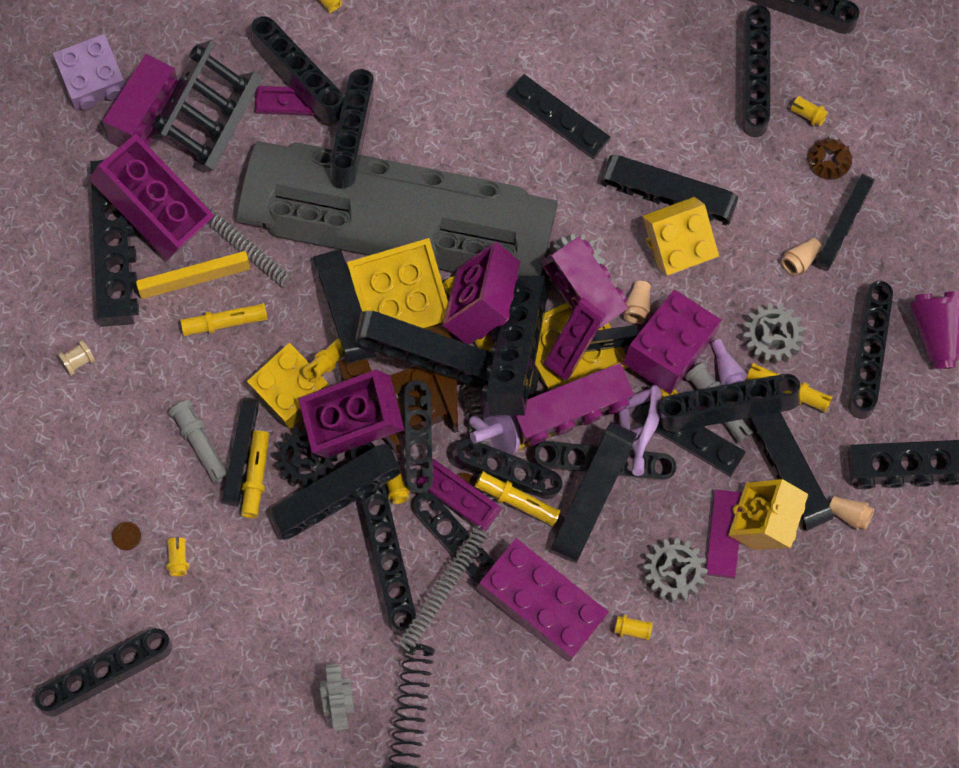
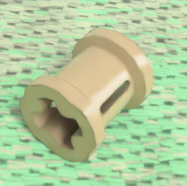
M80 340L78 342L79 345L66 353L60 352L57 354L70 376L74 375V371L86 363L95 362L91 351L83 340Z

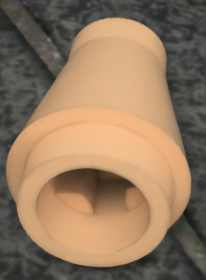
M811 238L807 242L786 251L781 259L783 268L792 276L804 274L816 256L823 250L822 245L817 239Z
M636 281L634 283V287L626 302L628 309L623 312L624 319L627 322L641 325L650 317L651 285L645 281Z
M834 496L830 503L832 513L857 530L859 528L866 530L874 513V508L869 507V503Z

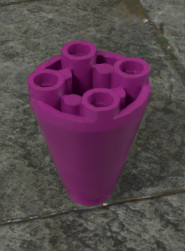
M959 291L944 292V297L933 298L931 293L915 295V301L910 303V309L930 363H933V370L956 368V361L959 360Z

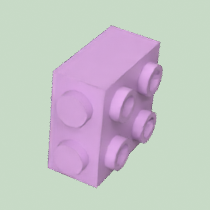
M105 34L53 53L75 110L79 108L83 110L90 109L96 105V102L106 98L114 100L125 87L124 79Z

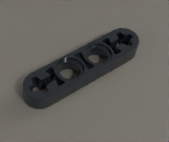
M864 173L860 176L816 262L817 266L827 271L830 270L845 236L848 235L857 213H859L874 184V178Z
M415 380L410 382L404 391L406 483L409 490L414 494H424L429 491L433 482L430 388L425 382ZM414 387H420V391L425 392V396H421L420 407L426 406V411L421 409L409 411V406L415 407V398L409 396V392H413ZM414 415L423 416L426 420V427L420 431L412 429L409 423L411 417ZM415 444L424 445L427 449L426 457L421 460L413 458L410 453L411 447ZM427 463L428 469L422 467V477L427 478L428 483H424L422 488H417V484L411 482V479L416 478L417 467L410 469V464L423 465Z
M244 397L242 401L224 489L223 504L239 506L242 484L246 475L243 474L244 465L248 464L251 448L249 447V440L255 430L259 399Z
M463 439L454 450L453 457L459 466L478 474L484 471L503 482H511L514 488L540 498L551 499L562 488V479L555 471L481 442L474 444L471 439ZM466 448L471 449L470 454L473 455L469 459L464 457L465 453L463 451ZM481 453H484L485 455L482 458L481 463L478 464L477 462L480 459L479 456L481 455ZM496 457L501 461L502 468L497 471L490 469L487 459ZM519 467L524 468L528 472V480H518L514 475V470ZM538 474L537 482L532 485L531 482L534 480L535 475ZM546 479L552 480L551 485L554 487L550 490L545 489L546 484L543 482Z
M428 492L419 494L413 504L416 516L452 557L457 558V546L469 539L470 534L434 494ZM423 500L426 503L433 502L432 510L436 515H438L439 511L443 512V514L434 519L433 523L429 522V520L433 519L429 511H420L422 508L420 502ZM442 521L451 522L454 526L453 532L449 535L440 534L437 530L439 523ZM477 548L481 557H478V562L483 567L489 565L490 570L495 562L483 548ZM474 562L469 567L464 566L468 575L476 583L479 584L485 577L484 574L477 575L478 567Z

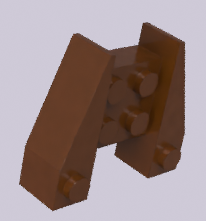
M443 324L427 329L451 338L448 329ZM346 358L337 361L342 381L372 371L367 359L352 364H347ZM418 366L390 375L404 430L386 436L383 439L396 454L400 453V444L397 437L405 435L404 391L406 386L412 381H423L430 388L431 425L449 419L454 433L458 432L457 380ZM414 387L413 392H409V396L415 398V407L409 406V411L415 409L426 411V406L420 407L421 396H425V392H421L420 387ZM414 415L411 417L409 423L412 429L417 431L426 427V420L423 416Z

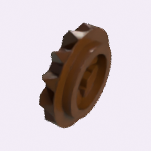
M828 136L826 139L817 140L810 147L808 164L813 173L820 178L835 180L843 177L850 170L853 155L850 153L849 146L843 144L840 139H830ZM826 152L830 155L838 153L834 163L831 160L823 162Z

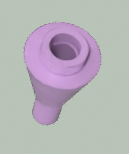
M717 339L713 341L711 345L717 356L720 383L727 385L745 381L747 374L732 356L727 353L722 340Z

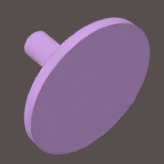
M487 403L483 412L484 421L478 416H473L469 420V424L476 430L470 433L471 441L474 444L490 439L496 449L512 455L518 451L520 433L514 415H490Z

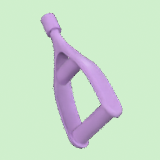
M652 385V388L634 394L629 401L630 405L626 406L625 410L619 412L620 425L630 430L628 408L651 401L645 425L631 430L637 433L632 445L635 457L632 464V473L636 476L644 474L643 453L657 428L660 418L662 394L657 385Z

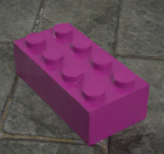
M137 134L133 135L100 163L88 178L167 261L196 236L215 216Z
M618 363L528 399L525 415H514L519 428L521 444L529 443L530 447L546 441L549 434L556 432L557 436H561L572 431L575 424L583 422L585 426L598 421L604 412L609 411L610 415L625 410L626 406L630 405L629 401L634 396L622 364Z
M517 538L514 539L476 588L567 662L571 661L609 613V611Z

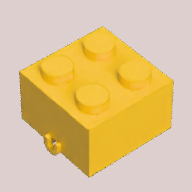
M693 197L642 216L648 238H646L647 245L653 251L657 267L664 274L670 275L719 257L705 204L697 198Z
M290 342L247 381L251 389L289 429L303 418L299 398L330 387L329 383L322 376L317 382L311 381L314 376L309 380L305 378L303 369L310 363Z
M783 479L746 483L739 505H735L733 508L735 517L728 536L755 550L791 548L796 538V530L801 515L805 510L808 494Z

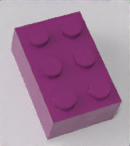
M148 54L144 55L103 119V124L111 144L120 147L133 135L137 134L149 147L151 146L153 139L149 135L153 129L151 127L152 122L163 111L178 83L174 67Z
M579 236L542 260L540 264L573 311L578 302L585 298L606 314L599 327L601 328L628 309L625 303L627 298L620 288L613 286L609 280L611 276L607 268L602 263L598 264L593 257L594 250L589 242L585 239L582 241Z
M494 242L459 266L456 271L443 326L465 344L469 345L477 339L484 338L495 327L504 325L510 316L509 310L511 301L514 298L515 283L519 276L520 261L498 242Z
M674 289L630 344L623 364L671 394L713 340L722 319Z
M377 369L299 398L312 453L325 458L404 430L391 377Z

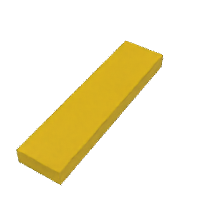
M246 251L140 279L136 283L141 299L251 270Z

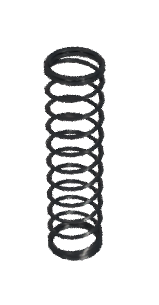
M405 644L409 651L403 648L402 654L408 660L403 661L401 666L407 671L401 673L399 677L406 683L398 686V690L404 693V695L396 698V701L403 706L395 709V713L402 718L396 719L393 722L394 726L401 730L394 731L391 734L394 739L400 742L390 745V748L399 754H393L388 757L389 761L393 764L388 765L387 768H419L418 766L401 765L391 758L398 756L421 757L420 754L403 753L393 748V746L401 744L422 746L421 742L404 741L394 734L403 732L424 734L422 730L405 729L397 725L396 722L410 720L416 722L426 721L422 718H408L398 713V710H427L423 706H409L399 701V699L403 697L429 698L428 695L410 694L402 690L401 687L407 685L430 687L428 683L411 682L403 678L402 675L420 673L426 676L432 675L428 671L412 670L404 666V663L408 662L432 664V660L414 659L405 654L415 655L416 653L414 652L416 650H423V653H425L422 654L423 656H432L435 654V649L431 646L416 644V647H412L409 644Z

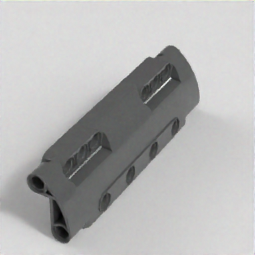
M257 141L246 172L238 208L237 221L240 223L263 227L266 223V228L269 229L270 233L278 237L368 255L429 238L438 269L456 272L459 266L496 242L441 231V228L515 243V245L498 242L520 261L518 275L542 276L544 268L540 262L546 257L558 200L529 195L524 188L515 185L364 155L360 157L354 184L348 188H339L334 186L330 180V162L333 149L303 143H292L288 147ZM275 196H281L349 210V212L276 198Z

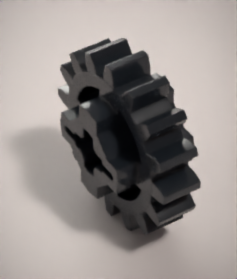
M306 426L303 432H300L298 427H294V435L291 436L286 432L284 433L286 442L278 441L277 443L281 451L275 452L274 455L275 459L280 461L276 464L278 471H283L282 478L284 480L292 478V486L295 487L298 482H302L303 488L308 487V482L314 483L328 475L327 471L333 472L336 470L335 465L331 462L338 461V455L325 458L322 465L319 455L312 453L310 442L303 441L309 440ZM291 449L294 453V457L290 459V463L288 464L287 456L289 450ZM300 451L306 455L311 453L312 461L307 458L302 459ZM302 471H311L312 473L302 474L301 472H302Z

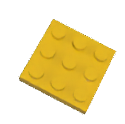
M429 238L347 262L362 312L376 311L424 329L444 323L448 300Z
M568 303L562 304L546 312L544 315L534 367L539 371V376L547 391L618 363L622 364L623 369L628 368V366L623 364L626 353L622 347L585 352L573 374L566 381L544 365L551 349L573 313ZM607 323L598 330L609 329L611 326Z

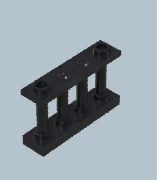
M211 40L196 44L190 51V60L163 111L153 120L151 125L153 129L149 135L152 139L169 135L195 153L197 159L193 168L202 173L215 169L262 80V77L255 72L238 76L209 55L215 45ZM204 65L232 84L233 91L229 98L226 99L197 78ZM191 88L220 107L221 114L217 121H212L185 101ZM179 111L208 131L209 136L205 144L201 145L173 125Z

